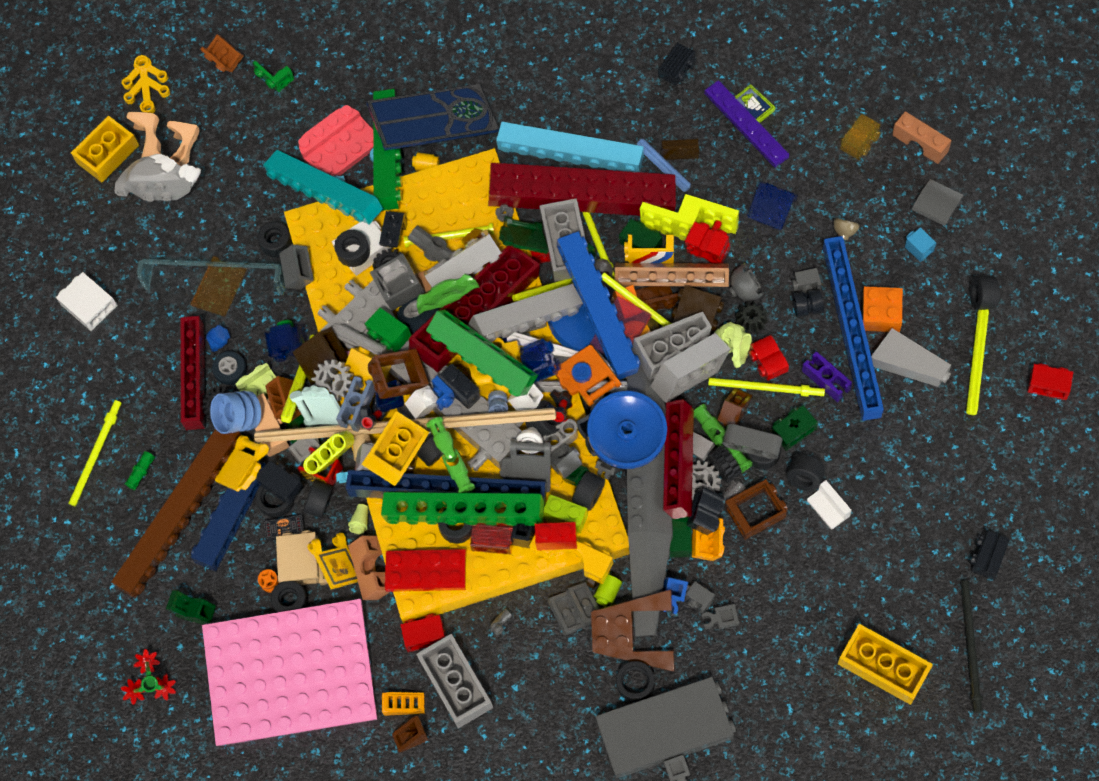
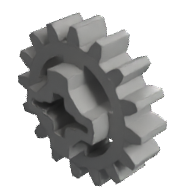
M326 360L324 361L325 365H318L319 371L314 370L316 377L311 380L316 381L314 386L328 388L336 401H341V396L343 398L346 397V392L352 383L350 378L354 374L348 373L350 367H344V362L340 361L338 363L337 360H332L331 362ZM334 368L338 369L342 374L337 373V370Z
M698 460L697 465L693 464L692 502L696 491L702 487L713 492L720 491L718 484H721V478H717L719 477V471L714 472L715 466L708 467V462L701 465L700 460ZM710 477L712 478V481H713L712 486H711L710 483L708 482Z

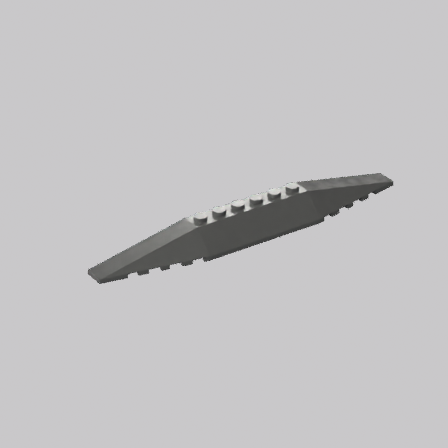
M639 366L638 373L627 377V391L638 392L651 398L658 404L666 418L665 402L650 387L654 379L649 381L642 367ZM665 444L659 455L650 463L638 468L627 469L628 540L633 599L663 592L664 579H666L667 560H669L670 543L673 538L672 517L663 511ZM634 611L636 637L656 635L660 611Z

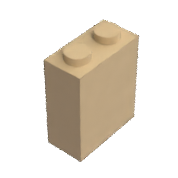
M302 531L301 534L284 533L282 536H276L279 583L284 581H295L300 585L319 583L318 562L307 548V545L313 539H319L315 532Z

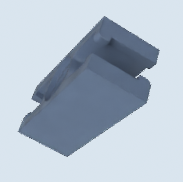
M354 376L336 418L340 427L347 428L348 424H350L353 431H359L361 426L360 408L364 405H370L375 393L372 381H366L367 385L363 393L360 394V388H363L364 385L360 377ZM360 402L357 406H353L354 403ZM350 414H353L352 420H348Z

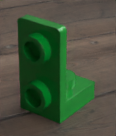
M257 61L253 62L255 68L253 71L260 79L263 78L267 86L271 89L274 88L277 92H280L294 80L292 71L287 66L279 70L273 77Z

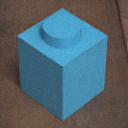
M921 227L916 232H910L906 237L905 248L920 262L935 250L936 242Z

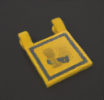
M337 533V537L332 539V543L337 547L335 549L322 552L319 539H313L307 545L308 550L315 556L330 589L358 582L344 533Z

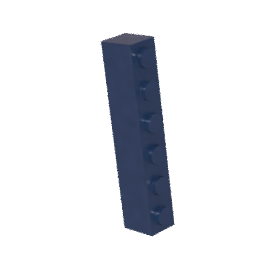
M258 461V463L261 464V468L258 471L257 475L266 466V464L261 461ZM256 479L251 482L246 490L240 489L237 492L227 488L226 492L220 496L216 511L214 510L211 513L207 528L205 527L202 530L198 545H195L192 549L191 558L196 564L215 572L217 571L256 496V491L260 486Z

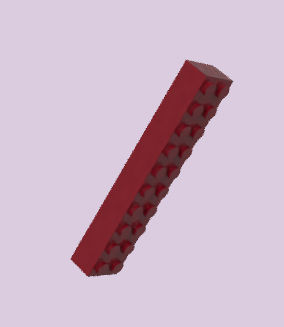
M491 163L488 206L500 207L506 204L512 208L540 209V205L577 199L579 212L640 216L642 202L674 212L676 207L675 175Z

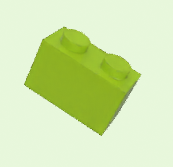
M550 494L544 507L543 518L552 523L576 522L577 532L581 534L588 518V511L583 506Z

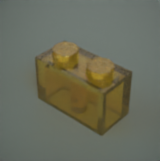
M861 114L842 139L841 150L860 160L863 155L866 156L869 152L871 143L879 139L881 124Z

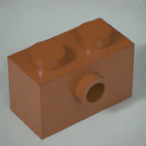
M280 376L266 384L265 387L274 418L281 420V414L294 380ZM297 406L291 421L301 415Z

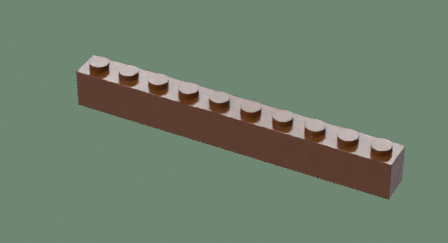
M216 429L214 430L111 581L117 589L134 599L144 591L146 582L154 576L158 564L164 561L171 545L173 546L177 542L181 530L187 527L192 514L198 511L202 499L210 493L215 478L235 449L237 439L241 436L240 431L221 434Z

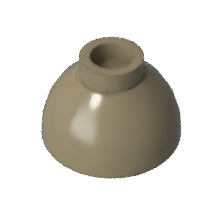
M838 218L834 219V229L838 234L837 237L843 236L844 240H848L859 229L860 225L858 223Z

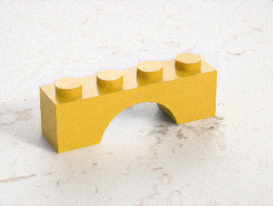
M534 535L529 545L531 552L548 560L562 552L575 554L584 564L585 577L601 584L604 583L613 565V557H611L610 553L604 550L597 551L587 542L580 543L577 541V549L537 551Z

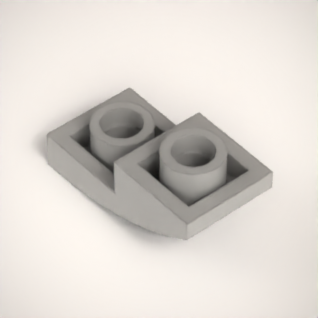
M693 432V455L705 461L715 445L713 442Z

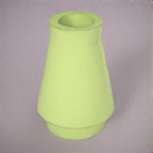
M357 505L348 524L350 532L361 535L367 530L369 509L367 505Z

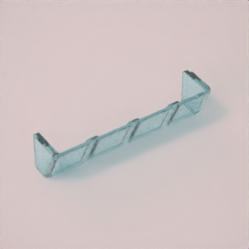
M142 259L138 262L137 275L145 290L150 289L153 265L161 264L275 269L274 284L279 295H284V292H286L281 264Z

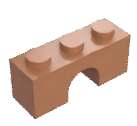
M906 111L894 125V137L907 145L911 140L917 142L923 148V155L937 164L940 163L949 151L951 144L949 138Z
M362 535L348 545L362 599L379 600L389 593L385 591V572H376L375 570L376 559L382 555L377 536Z

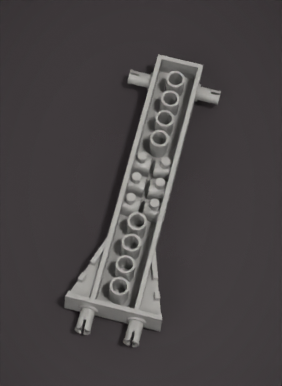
M350 280L345 285V289L355 298L337 315L326 305L322 306L324 311L321 308L318 311V315L328 322L320 332L331 327L344 349L360 346L339 336L336 333L338 325H345L372 339L367 334L368 330L365 322L379 307L395 317L374 280L364 289L356 284L354 280ZM378 339L374 340L377 343L381 344V341H379ZM409 340L398 352L409 350ZM386 349L385 354L393 353L395 351H393L392 349ZM420 359L429 382L428 385L433 389L431 380L436 376L439 377L447 366L436 372ZM404 363L391 365L389 370L391 375L403 385L412 384ZM481 396L470 409H467L455 398L448 408L440 411L436 405L432 410L439 417L489 413V404ZM524 422L454 427L453 429L479 451L467 462L474 471H477L487 460H490L501 470L503 458L511 457V439L516 440L521 432L519 427Z

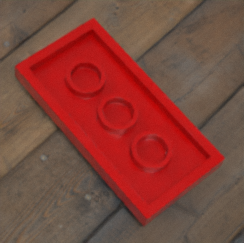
M466 549L386 551V592L466 590Z

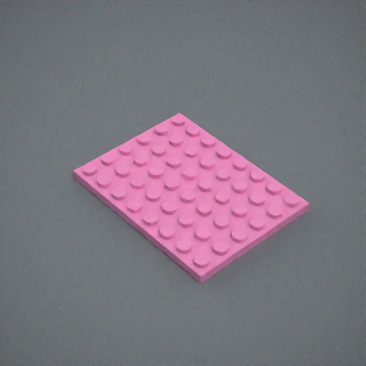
M361 599L202 625L216 746L378 720Z

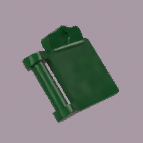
M508 216L504 217L503 226H501L499 231V240L503 242V245L548 254L549 249L542 233L541 223L535 222L533 224L513 220L512 217Z

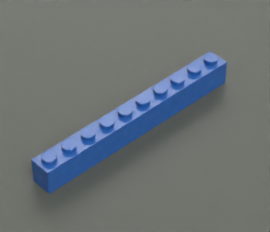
M843 236L824 239L823 253L862 421L881 418L884 410L844 239Z

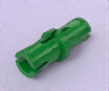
M144 451L139 462L133 466V471L125 482L128 488L136 490L143 476L147 475V470L155 459L151 453Z

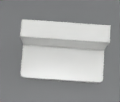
M826 480L820 484L817 492L807 498V502L830 529H834L850 517L851 509Z

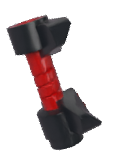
M553 390L549 395L557 407L547 403L544 409L555 408L556 419L553 421L559 425L567 421L566 410L572 407V395L568 391L559 394Z
M373 397L371 409L369 405L361 406V428L370 431L377 421L381 422L387 416L389 409L385 404H381L379 397Z

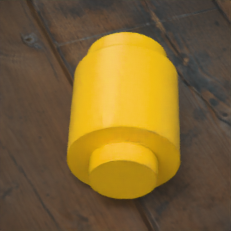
M417 152L416 156H413L412 167H415V171L439 165V157H436L435 154Z

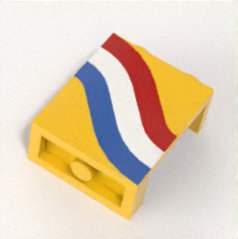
M628 235V242H624L625 261L629 263H674V235H666V248H633L632 235Z

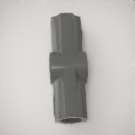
M418 225L408 236V240L422 249L424 256L430 261L440 262L443 259L449 260V256L453 253V251L446 247L447 244L442 238L432 237Z

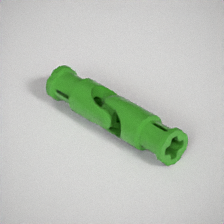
M705 404L700 405L694 410V418L700 422L704 432L719 447L722 445L726 430L706 410ZM717 430L721 432L719 435H716ZM725 447L733 455V458L736 459L741 473L752 466L751 460H748L741 451Z
M436 417L426 423V426L430 428L434 436L433 441L436 447L443 453V462L451 479L455 480L459 488L458 493H468L475 488V485L470 482L467 475L468 470L460 453L454 448L453 439L442 423L443 418ZM457 457L459 458V462L455 466L447 464V462H454Z

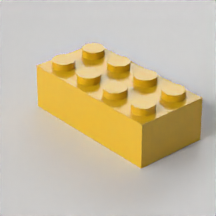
M858 624L838 661V665L910 705L933 665L861 624Z

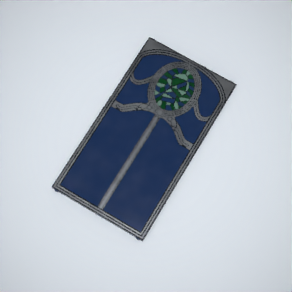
M480 83L367 101V106L385 151L496 133L500 129Z

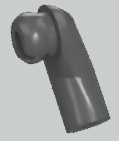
M504 609L489 626L490 631L496 635L503 632L504 628L502 625L512 617L507 609Z

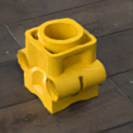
M496 338L492 342L527 367L525 356L519 351L518 341L504 343L502 339ZM470 364L472 382L476 384V387H479L480 394L484 399L488 400V395L496 390L505 392L507 400L509 399L511 394L508 392V388L496 384L491 376L480 373L474 364Z

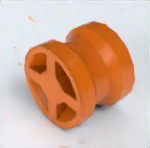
M263 570L258 575V583L265 592L271 593L274 587L279 584L278 576L273 570Z

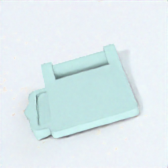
M312 385L311 387H304L302 392L294 391L290 394L291 401L297 405L307 427L339 425L336 418L340 411V406L334 395L329 394L326 388Z

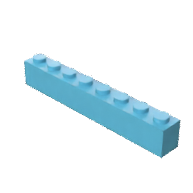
M501 122L496 140L498 149L503 152H516L520 155H533L541 159L550 158L558 162L567 161L575 165L584 164L592 168L601 167L612 171L640 172L644 157V146Z

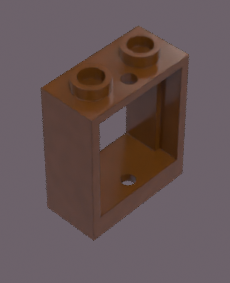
M416 349L375 355L368 363V372L372 375L374 389L380 399L413 394L416 390L429 384ZM404 363L412 384L388 388L381 367Z
M767 479L725 501V509L744 540L786 518V510L788 508L783 500H779L776 495L777 490L772 483L769 484ZM764 492L777 514L751 528L738 506Z

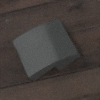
M930 179L914 203L912 210L946 226L954 210L961 202L963 194Z
M586 582L570 587L567 592L550 597L547 601L564 636L590 625L591 611L599 609Z

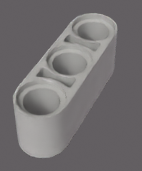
M567 419L566 422L556 426V429H559L558 432L542 437L543 443L545 441L551 442L552 440L559 442L557 445H551V454L564 443L569 446L577 439L578 428L574 420ZM567 428L574 430L572 433L564 432Z

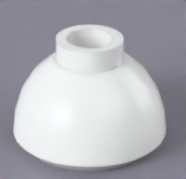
M534 427L521 431L516 438L517 442L543 443L541 434ZM521 450L522 452L528 453V454H535V453L540 452V451Z

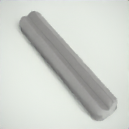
M338 325L336 333L339 336L376 355L385 354V346L345 325Z

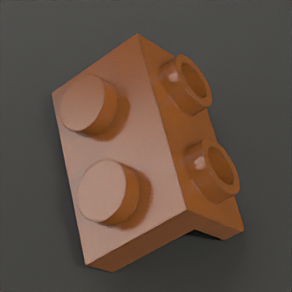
M218 34L208 48L202 46L200 49L205 53L204 57L211 62L214 61L216 63L215 66L222 72L226 70L232 73L244 56Z

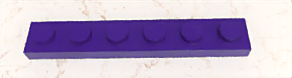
M719 80L704 91V94L774 168L789 158V153Z

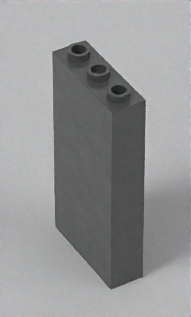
M713 677L596 716V721L616 779L662 764L669 759L681 755L685 756L732 740L733 733L736 730L733 721H728L726 713H729L726 702H721L719 694L722 692L719 683H714Z

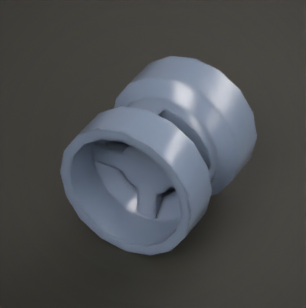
M496 390L488 395L489 413L508 412V400L505 392Z

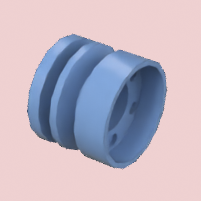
M251 391L217 394L211 402L210 416L214 427L221 434L249 431L257 428L260 423L261 406L258 398Z

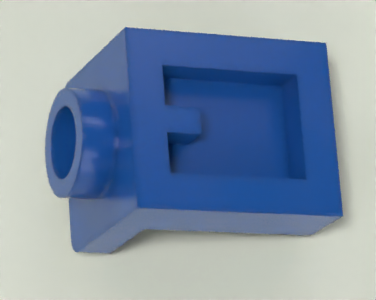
M436 376L431 380L432 390L439 397L436 404L441 411L451 406L455 396L453 391Z

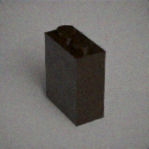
M331 327L318 332L293 351L295 358L311 385L316 383V381L311 379L316 377L314 370H320L319 364L325 365L324 361L326 360L330 362L337 360L338 363L341 361L346 364L348 358Z

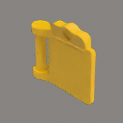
M244 435L239 436L235 449L215 478V481L237 492L240 489L246 490L251 482L256 479L257 473L261 468V464L258 461L268 453V446L263 443L258 444L250 441ZM247 447L254 450L255 454L253 456L242 450Z

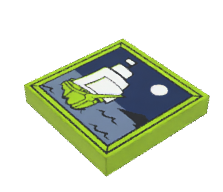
M751 84L735 96L759 123L775 111V106Z

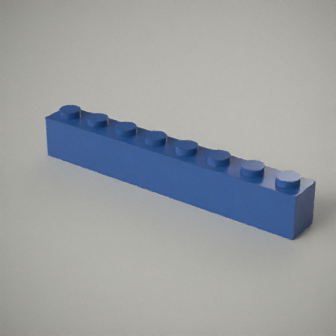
M578 231L557 239V248L573 285L583 302L582 305L605 357L615 373L614 375L620 380L638 373L639 366L641 365L640 360L631 350L633 348L632 342L624 334L625 327L623 322L619 321L616 316L618 314L614 303H610L609 291L601 283L602 275L599 270L595 269L593 265L595 264L594 257L591 253L588 254L586 249L587 242L584 236H580Z

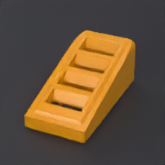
M382 693V713L384 716L425 714L424 693ZM414 698H418V708H414ZM397 699H401V708H398ZM406 699H409V708H406ZM389 700H393V708H389Z

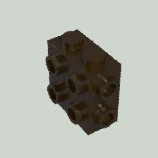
M685 285L684 289H680L678 294L679 305L674 307L672 312L673 322L703 312L712 326L711 334L717 328L718 320H716V317L723 310V298Z

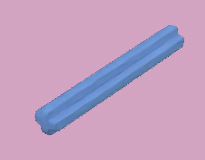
M641 139L637 142L638 146H644V155L664 174L675 175V183L683 192L690 189V182L647 141Z

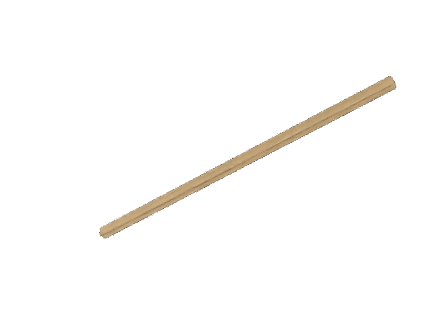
M555 408L445 416L442 417V423L445 428L555 420L556 410ZM436 417L410 420L428 430L430 428H427L426 423ZM389 421L377 422L370 431L360 426L358 432L353 431L350 424H348L347 428L340 427V425L257 431L254 434V440L257 443L326 438L342 431H349L353 435L382 433Z

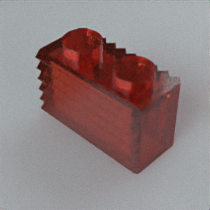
M485 523L473 525L470 543L471 550L473 552L511 555L513 527L505 523H498V525L494 526L486 525Z

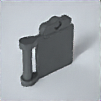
M511 439V457H504L500 470L502 479L546 482L547 492H550L551 442L527 443ZM517 450L544 451V455L517 454Z

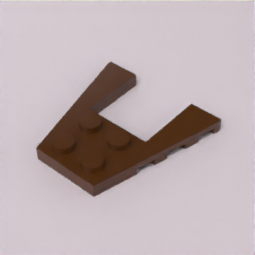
M672 589L591 611L593 652L627 661H639L648 666L675 671L674 650H634L632 611L672 610Z

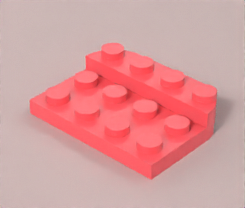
M346 105L334 111L307 131L298 141L299 149L304 161L308 165L331 176H340L370 154L373 148V129L356 109Z

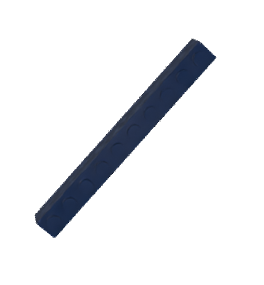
M348 470L346 491L349 497L383 499L384 492L458 493L459 490L455 480H452L450 476L404 473L396 486L372 471ZM469 477L470 482L475 485V488L468 493L541 494L545 507L547 496L546 482Z

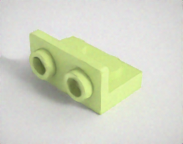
M265 363L257 366L249 375L242 376L235 385L239 392L251 391L256 396L264 393L265 397H267L265 385L275 379L276 376L269 365Z

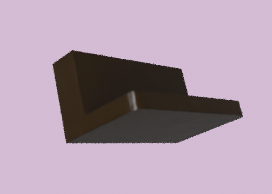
M698 139L662 140V157L665 160L699 159Z

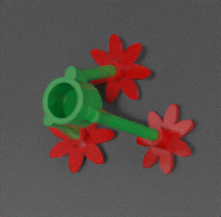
M144 649L143 656L135 654L136 659L139 661L134 663L133 666L141 667V674L146 671V676L143 677L142 681L138 679L135 684L131 679L127 680L128 687H121L122 691L127 692L123 696V700L131 697V704L134 705L136 698L144 700L142 692L157 691L155 699L162 695L164 700L167 701L168 693H176L171 688L176 681L171 680L168 682L167 674L163 676L162 680L151 675V672H154L153 665L160 664V661L154 659L157 652L149 655L148 650Z

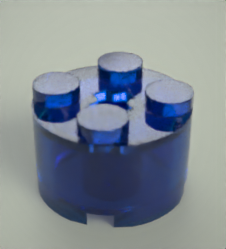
M290 324L278 325L270 328V333H264L268 356L274 358L275 362L285 361L286 357L289 356L295 358L293 351L305 343L302 327L296 324V327H291Z
M542 338L520 348V351H523V354L520 355L522 364L538 374L534 383L557 375L558 371L561 370L559 360L554 357V347L551 341L546 342Z

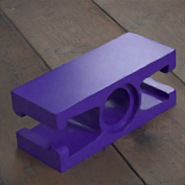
M817 351L813 354L811 362L807 360L803 363L802 372L820 388H824L825 392L836 402H839L843 396L842 391L834 386L835 383L844 388L846 393L851 390L852 382ZM809 364H816L820 368V370L817 371ZM823 375H830L832 378H831V379H825V378H823L822 376H823Z

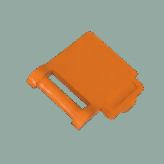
M592 345L587 346L560 364L561 369L556 371V377L560 381V386L567 390L570 395H575L579 392L589 407L594 404L593 401L614 387L618 388L622 385ZM582 362L590 366L592 376L589 381L578 383L574 380L572 368L577 363ZM609 377L611 381L590 395L587 394L586 391Z

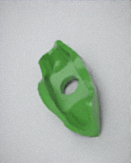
M463 274L458 279L444 280L433 286L428 293L418 295V314L420 315L425 311L442 308L445 305L451 304L473 289L480 288L474 278L467 274Z

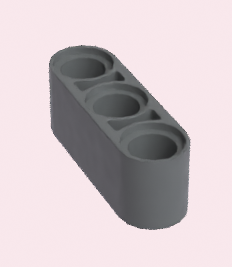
M729 424L727 425L722 445L729 449L768 459H777L783 439L774 434Z

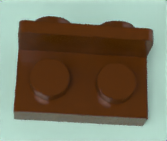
M652 286L635 290L637 297L654 311L662 308L670 309L678 301V293L673 294L670 286Z

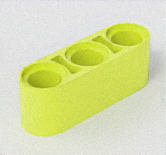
M342 431L331 436L305 459L303 464L305 471L308 474H316L325 470L354 444L353 434L349 431ZM340 438L343 439L344 445L341 443Z

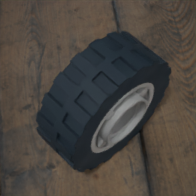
M417 296L399 308L397 319L408 327L411 334H414L441 308L425 311L419 315L417 311Z

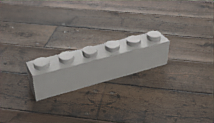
M570 284L473 315L468 325L490 342H493L496 338H506L514 332L519 331L521 333L533 326L540 327L551 320L552 322L558 321L566 315L569 317L579 312L583 302L574 285Z

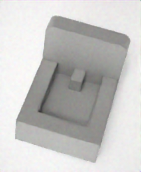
M318 438L297 440L287 449L301 463L311 455L308 450L309 447L317 450L320 447L318 444L320 441Z

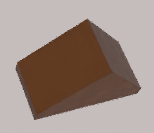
M414 716L392 733L399 752L429 741L418 716Z

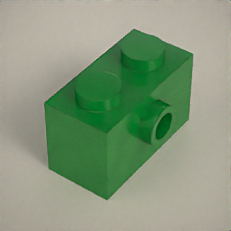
M380 307L365 322L368 330L367 334L373 340L378 339L381 341L380 343L387 350L392 349L398 352L412 336L406 325Z

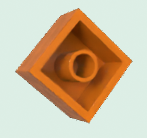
M864 286L862 294V320L865 331L890 332L893 328L900 333L902 326L903 288Z

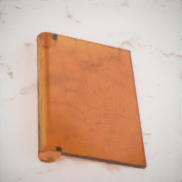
M213 256L190 305L225 317L247 269L221 261Z

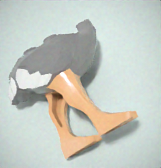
M128 112L126 117L134 122L133 128L146 131L142 158L133 162L120 175L115 183V193L118 196H128L129 192H132L149 202L178 200L188 194L201 173V169L187 164L189 162L190 150L193 143L197 140L200 131L198 126L176 121L167 122V127L175 132L173 137L182 140L177 152L169 158L160 153L161 143L156 137L159 118L153 113Z

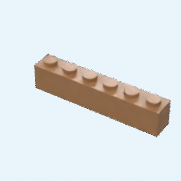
M616 263L615 281L622 286L686 285L729 287V264Z

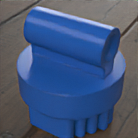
M221 325L210 329L206 334V339L212 352L223 348L230 338L228 330Z

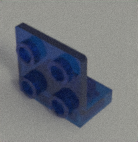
M760 182L747 216L782 230L793 202H796L798 195L769 183Z

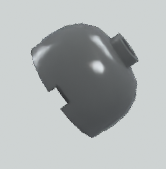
M744 263L732 272L730 277L732 286L729 287V290L734 297L738 296L741 300L750 302L764 296V292H759L758 288H761L760 283L751 269L746 270L745 267L748 265Z

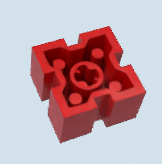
M715 220L711 230L710 226L706 223L694 222L685 240L687 253L700 259L704 258L712 264H723L731 247L729 236L725 231L720 230L722 222Z

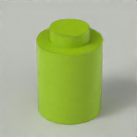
M607 575L604 583H600L594 595L597 599L596 602L605 607L612 605L622 582L614 576Z

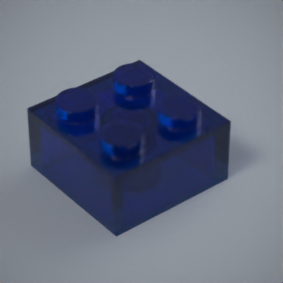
M397 380L387 382L388 388L402 385ZM375 391L376 406L382 413L404 406L403 396L380 399Z

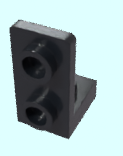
M386 211L379 241L380 246L398 247L401 230H406L407 227L404 213Z

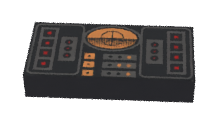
M302 514L263 521L266 541L276 540V536H282L284 533H293L294 535L305 531Z

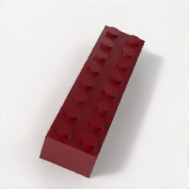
M507 246L501 251L502 254L498 255L500 257L498 260L486 265L474 277L480 288L473 289L459 300L443 306L438 311L446 310L468 325L473 315L512 303V296L514 294L523 292L538 278L540 264L519 248ZM433 315L409 338V350L416 349L419 358L436 372H439L458 353L449 351L446 348L447 345L443 342L435 341L431 338V334L426 331L434 317Z

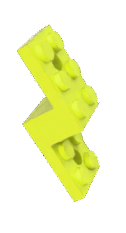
M685 194L678 213L642 202L640 220L651 230L660 231L664 235H674L680 240L685 241L694 222H703L712 228L715 220H719L722 222L721 230L726 233L736 234L739 210Z

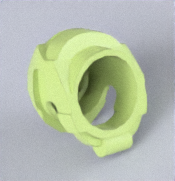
M732 322L726 323L720 329H717L715 333L730 347L729 353L733 352L732 361L734 367L739 368L746 361L752 337L749 333L745 332L743 326Z

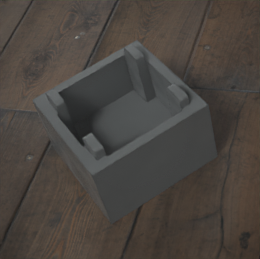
M403 253L370 272L385 302L392 311L425 292Z

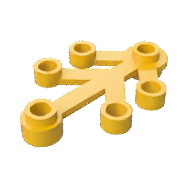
M140 55L135 58V68L122 80L123 87L127 90L131 89L124 94L123 98L127 104H133L136 94L142 89L143 102L140 104V109L144 113L154 114L156 108L151 101L149 86L158 91L163 98L170 95V90L166 85H161L149 78L148 72L155 75L161 83L168 80V75L165 71H160L152 66L151 60L148 57ZM140 74L141 78L134 85L133 80Z

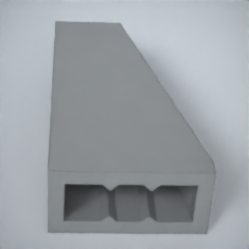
M893 328L871 356L875 368L937 387L942 382L946 383L951 375L949 372L951 364Z

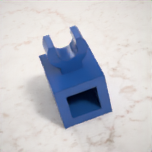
M666 577L664 579L663 591L672 589V613L677 614L678 606L676 601L684 602L688 582Z

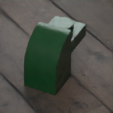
M172 590L166 610L174 613L176 617L187 621L210 624L216 605L202 598H191L179 591Z

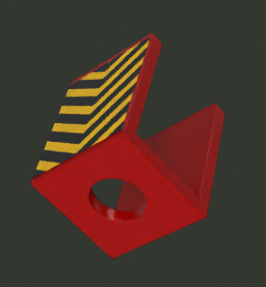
M309 447L308 450L312 454L316 449ZM336 459L330 465L332 468L326 478L318 474H308L301 466L298 467V470L302 477L312 482L319 480L334 486L336 474L341 473L343 467L340 461Z

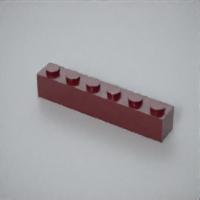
M200 316L181 317V423L186 430L205 429V413L202 405H204L203 399H205L204 324Z
M682 399L666 403L667 436L664 459L663 511L673 519L692 516L694 409Z

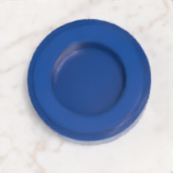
M581 362L572 368V376L576 382L585 383L590 380L592 371L588 364Z

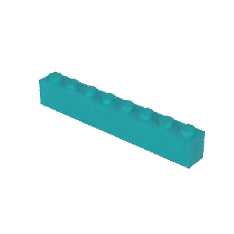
M276 150L263 164L267 170V176L272 180L277 179L284 186L289 185L295 191H301L307 197H313L319 203H325L333 210L338 209L345 216L350 215L360 223L364 222L369 225L383 209L375 196L279 150Z

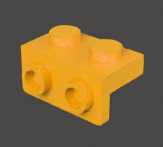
M718 518L720 522L718 529L709 535L693 529V558L714 561L722 557L724 553L723 534L725 531L722 518Z

